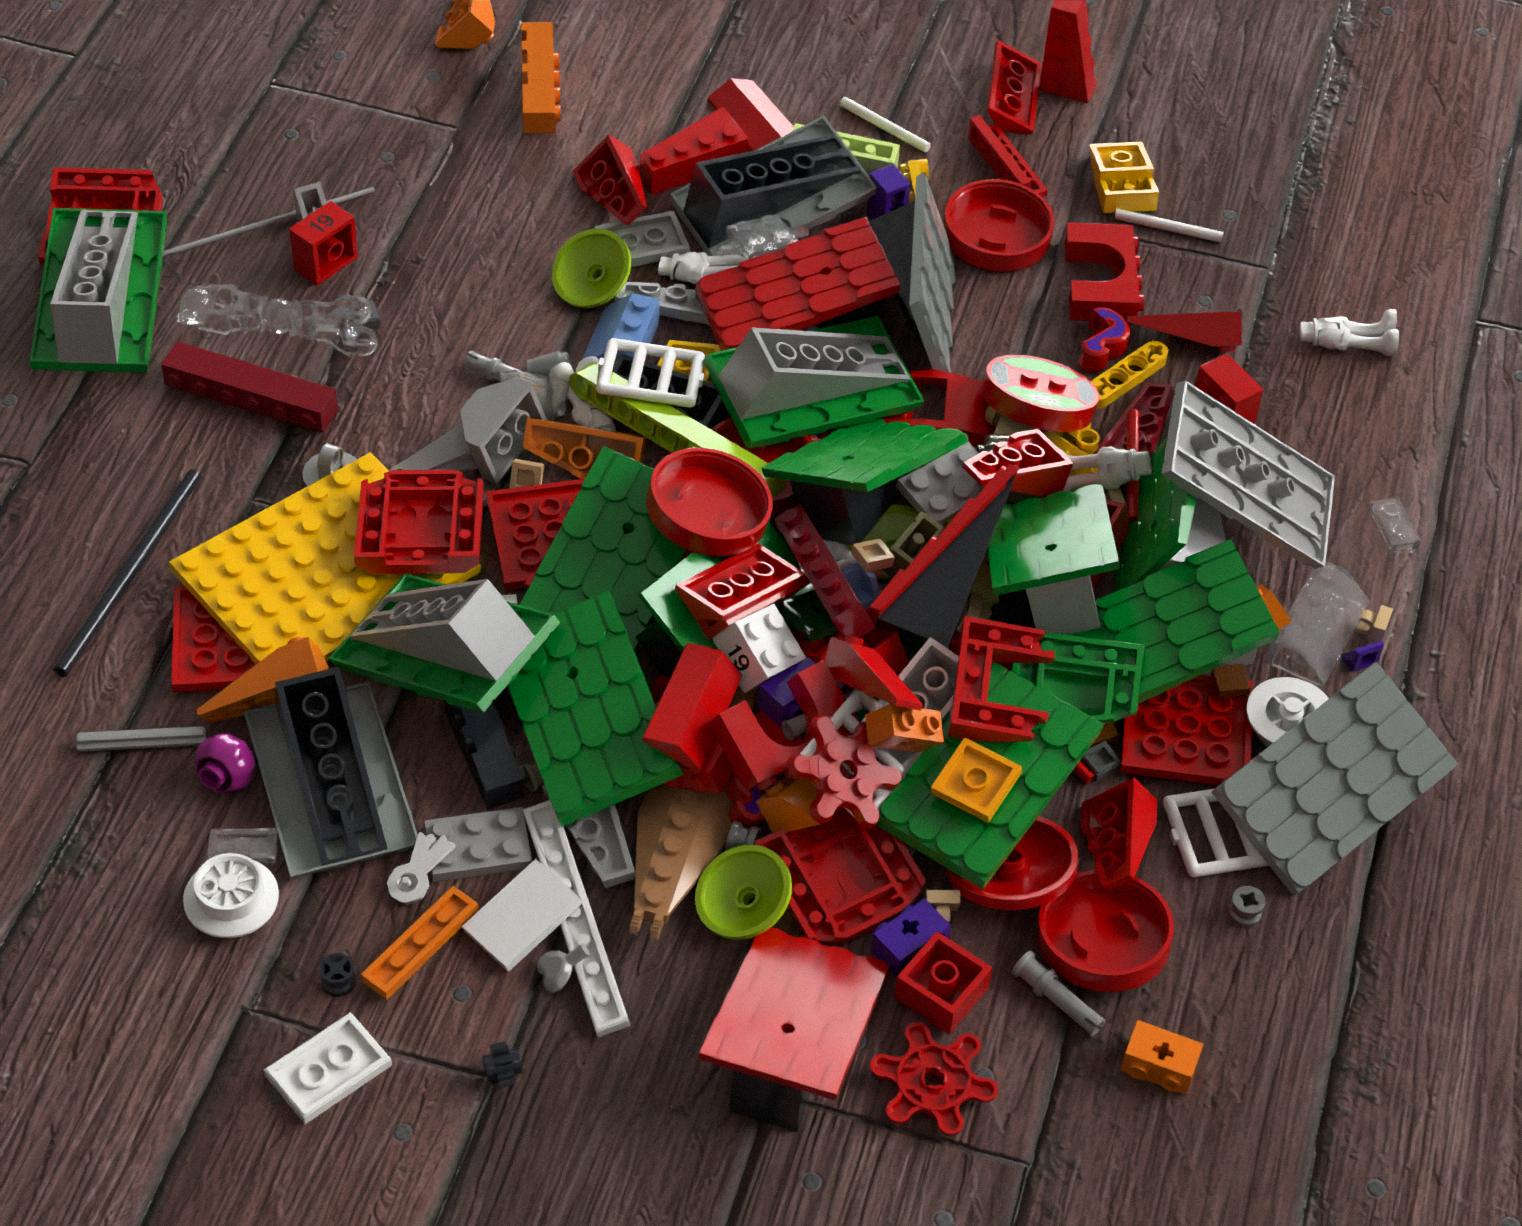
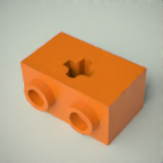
M889 704L865 714L868 745L871 747L919 753L944 743L940 711L921 708V711Z
M1137 1020L1120 1071L1128 1073L1135 1079H1145L1161 1085L1168 1091L1187 1094L1203 1043Z

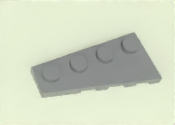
M626 282L621 291L615 296V302L631 293L659 299V316L677 318L682 321H693L710 326L695 289H686L685 284H674V286L668 288H661L659 283Z
M545 784L541 785L543 793L550 800ZM615 804L565 825L605 888L635 879L634 866Z

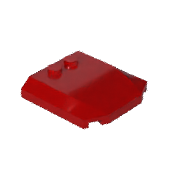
M53 167L50 184L52 197L46 232L41 236L38 253L40 264H45L53 208L162 211V193L154 180L151 170Z
M392 470L383 473L384 478L369 484L368 479L361 481L354 548L355 566L370 574L466 573L480 564L484 499L483 479L477 478V482L463 478V473L457 470Z
M844 807L836 809L832 819L827 823L785 832L784 828L754 841V845L763 846L775 852L788 867L792 879V893L788 908L803 935L818 943H846L877 928L883 922L894 920L906 906L913 904L926 886L924 876L902 840L877 825L871 829L860 827L856 819Z

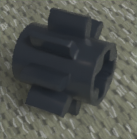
M506 1041L489 1045L490 1054L482 1055L487 1081L496 1080L499 1088L514 1085L515 1075L522 1074L518 1049H509Z

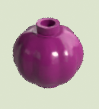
M223 733L207 738L198 746L195 754V772L205 787L221 794H229L245 788L250 783L254 774L255 757L245 741L233 735Z

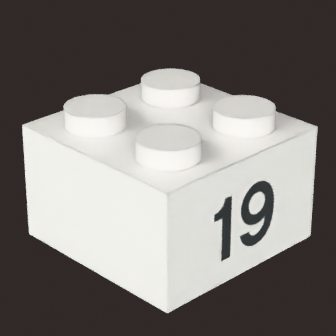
M775 604L736 621L712 638L718 650H721L743 674L739 686L744 693L806 659Z

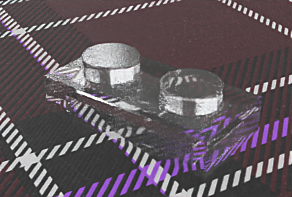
M1399 497L1371 501L1369 511L1390 552L1396 553L1418 549L1421 539Z
M277 828L210 829L208 860L220 854L237 853L259 863H276Z

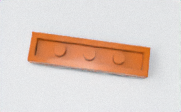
M452 886L361 973V981L388 1000L479 911L478 903L455 886Z

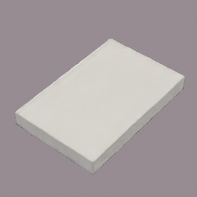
M535 859L471 917L462 928L466 934L509 972L582 904L579 896Z
M350 1012L264 1069L266 1078L300 1119L307 1124L392 1066V1060Z

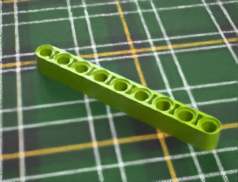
M591 363L570 375L569 385L575 395L671 453L687 448H709L723 451L753 467L767 483L772 497L785 489L786 480L763 476L761 468L769 463L672 406L663 403L599 394L596 390L600 374L598 372V363ZM612 372L610 383L627 386L628 380Z

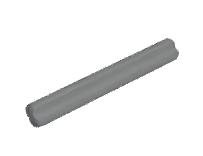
M198 726L81 732L76 736V748L78 751L84 752L199 746L206 740L205 727Z

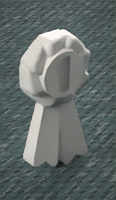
M419 832L410 863L396 867L388 878L387 885L391 897L406 905L422 900L430 885L427 873L443 860L456 845L453 842H448L444 835L436 842L434 834L425 836L422 832Z

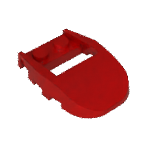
M933 369L909 371V374L917 388H922V385H938V388L946 389L944 421L912 419L913 410L907 413L883 417L885 423L899 421L909 423L910 426L930 425L935 427L936 430L943 428L958 429L968 435L969 443L972 446L984 445L990 442L996 430V427H993L985 420V412L989 404L981 395L982 382L964 375Z

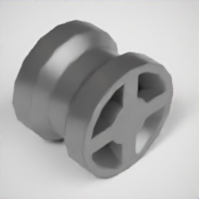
M734 821L728 834L725 851L737 846L754 845V841L760 837V828L755 826L751 828L743 827L741 822Z
M1242 886L1235 890L1228 910L1231 921L1242 928L1256 926L1260 922L1266 903L1263 893L1252 886Z

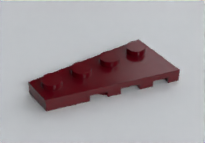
M1147 382L1094 454L1098 453L1100 448L1109 446L1127 450V412L1135 409L1139 411V452L1148 451L1151 459L1175 394L1172 384Z

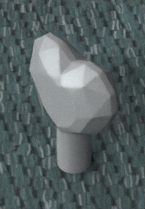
M581 944L568 954L561 951H550L544 953L539 958L536 967L538 972L544 976L543 985L546 991L555 993L564 987L571 976L572 967L590 955L585 945Z

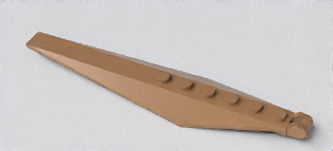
M756 688L750 690L744 696L733 697L728 709L746 700L753 711ZM658 785L649 789L638 810L635 901L630 934L638 935L643 919L652 920L653 923L649 932L650 939L658 940L663 925L667 924L671 913L699 880L708 864L726 846L728 834L732 826L728 812L734 803L727 797L724 788L720 794L700 793L695 790L671 788L664 785Z

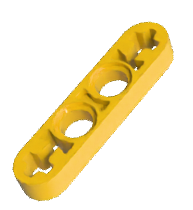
M1150 341L1093 379L1091 382L1097 388L1098 393H1102V396L1099 395L1096 409L1105 408L1164 367L1168 356L1167 346L1158 341ZM1136 365L1143 370L1136 372L1131 370L1129 366ZM1119 379L1123 382V384L1115 385L1112 384L1109 380Z

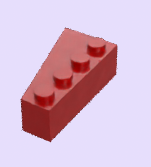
M1054 0L1050 10L1039 90L1089 103L1097 86V79L1094 77L1093 71L1095 64L1094 57L1091 55L1092 40L1088 32L1089 17L1086 0Z
M721 107L641 153V180L651 195L690 183L696 163L748 152V137L726 109Z

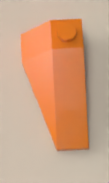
M452 0L455 4L445 15V18L448 20L446 26H440L437 31L435 45L438 48L476 49L481 43L487 44L494 36L495 25L490 0Z
M527 418L522 447L550 463L569 471L574 476L585 479L603 446L644 465L648 438L604 429Z
M309 637L293 638L288 641L287 645L277 648L199 707L197 714L209 724L243 716L244 711L252 710L251 707H264L275 704V682L330 668L319 646Z

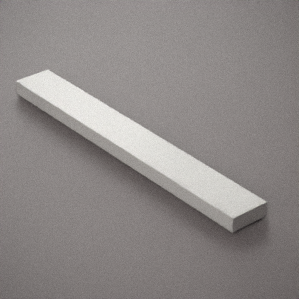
M550 800L523 809L540 863L579 896L582 904L560 925L569 952L583 944L590 954L574 965L596 1034L599 1038L627 1028L631 1025L564 827L559 823Z

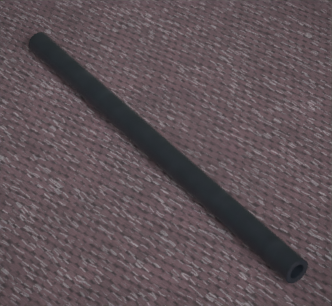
M193 469L187 472L54 666L53 670L61 677H67L202 479L199 472Z

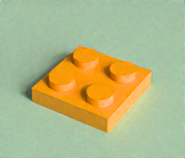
M964 737L932 784L931 794L989 823L1021 775L1022 766Z

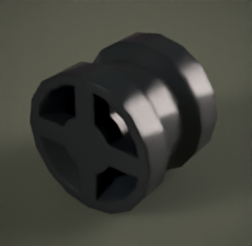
M1001 602L991 607L992 614L989 618L990 620L1013 625L1019 623L1020 613L1014 605Z
M340 953L328 955L322 960L319 972L323 990L333 997H341L350 993L355 987L356 982L352 960ZM334 976H335V977H338V976H339V977H342V978H340V979H332Z

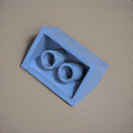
M631 293L606 306L582 359L589 356L597 357L599 360L604 358L607 342L611 338L650 344L659 324V299ZM617 351L615 362L621 353L634 357L635 353Z

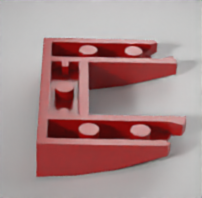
M968 616L964 617L960 631L957 655L958 664L947 737L960 739L965 737L969 740L990 742H1027L1033 740L1035 734L1031 732L1037 723L1045 724L1048 720L1049 712L988 702L987 697L992 661L1010 663L1054 662V651L1044 652L1038 641L1044 638V630Z

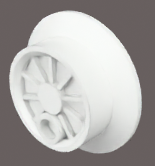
M1291 677L1273 678L1262 682L1251 692L1246 706L1247 718L1259 740L1268 747L1329 698L1318 687L1307 681Z
M220 854L202 864L189 880L183 896L184 910L189 921L205 934L219 938L241 937L256 931L272 917L277 908L279 890L275 877L261 863L242 854Z

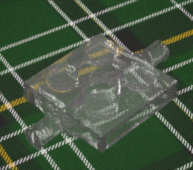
M777 214L766 215L763 218L750 221H740L737 224L726 226V236L731 242L718 244L717 250L720 256L738 253L745 260L784 249L788 244L799 241L797 238L808 236V228L806 225L794 228L788 227Z

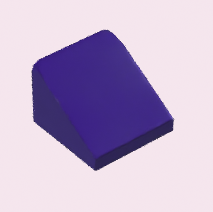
M1379 641L1343 653L1341 658L1351 672L1369 667L1375 662L1378 663L1384 643Z

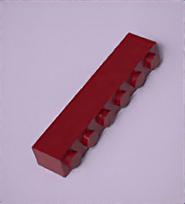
M179 341L176 342L161 363L165 385L191 392L201 397L217 400L227 405L240 407L253 413L266 415L279 421L292 423L305 429L323 433L338 410L336 389Z
M798 504L774 519L842 636L845 638V634L861 637L876 628L802 505Z

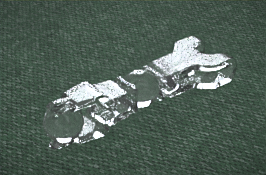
M210 284L206 287H189L179 299L180 313L176 315L177 321L198 326L201 330L222 335L230 334L232 331L264 332L265 329L275 334H283L290 331L291 336L298 335L304 339L328 342L344 354L358 356L370 355L378 347L375 331L361 326L369 320L372 314L371 303L364 297L342 295L333 302L310 300L298 302V300H293V303L283 298H275L268 301L267 296L260 297L254 293L239 291L235 285ZM215 305L221 306V307H224V308H223V309H215ZM357 341H368V342H366V343H358Z

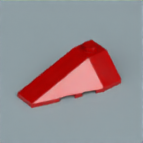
M607 135L572 171L580 189L594 198L597 203L604 206L627 226L647 208L639 164L631 148L610 135Z
M1241 311L1126 316V321L1205 345L1218 346V352L1236 351V346H1242Z
M1039 429L1012 434L1007 442L1002 443L1000 441L995 444L993 450L989 452L983 451L965 461L962 468L979 485L986 486L1003 465L1007 467L1011 464L1020 469L1010 491L1035 496H1047L1064 490L1074 463Z
M845 634L844 639L831 636L824 661L835 680L893 705L921 711L923 704L875 649L863 645L864 639Z
M1135 778L1082 802L1080 826L1082 832L1088 838L1089 843L1087 846L1095 857L1094 865L1101 884L1106 891L1134 879L1157 824V799Z

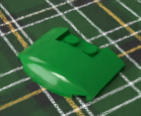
M1045 632L1044 638L1038 641L1044 652L1054 651L1055 659L1053 663H1013L1012 672L1030 681L1034 686H1038L1058 697L1062 702L1065 701L1088 714L1090 718L1093 717L1102 723L1117 721L1137 714L1144 645Z

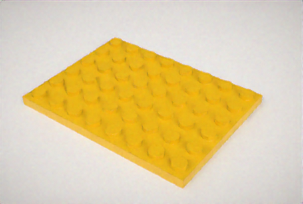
M370 452L333 472L332 475L316 481L169 561V569L221 627L227 631L231 638L248 653L250 659L255 664H258L277 648L287 645L288 641L297 637H309L319 646L327 662L333 652L404 575L370 574L354 564L361 481L368 479V484L384 478L383 473L389 471ZM481 564L466 573L409 575L446 585L463 583L479 574Z

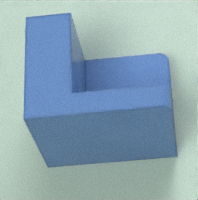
M859 563L841 569L864 609L870 607L880 595L875 574L871 571L865 572Z

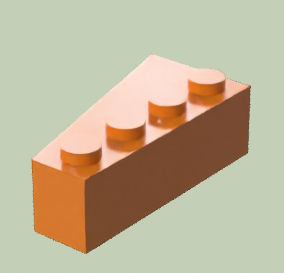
M521 22L524 133H556L555 122H561L560 106H555V104H560V88H555L560 87L559 71H554V69H559V53H554L553 22Z

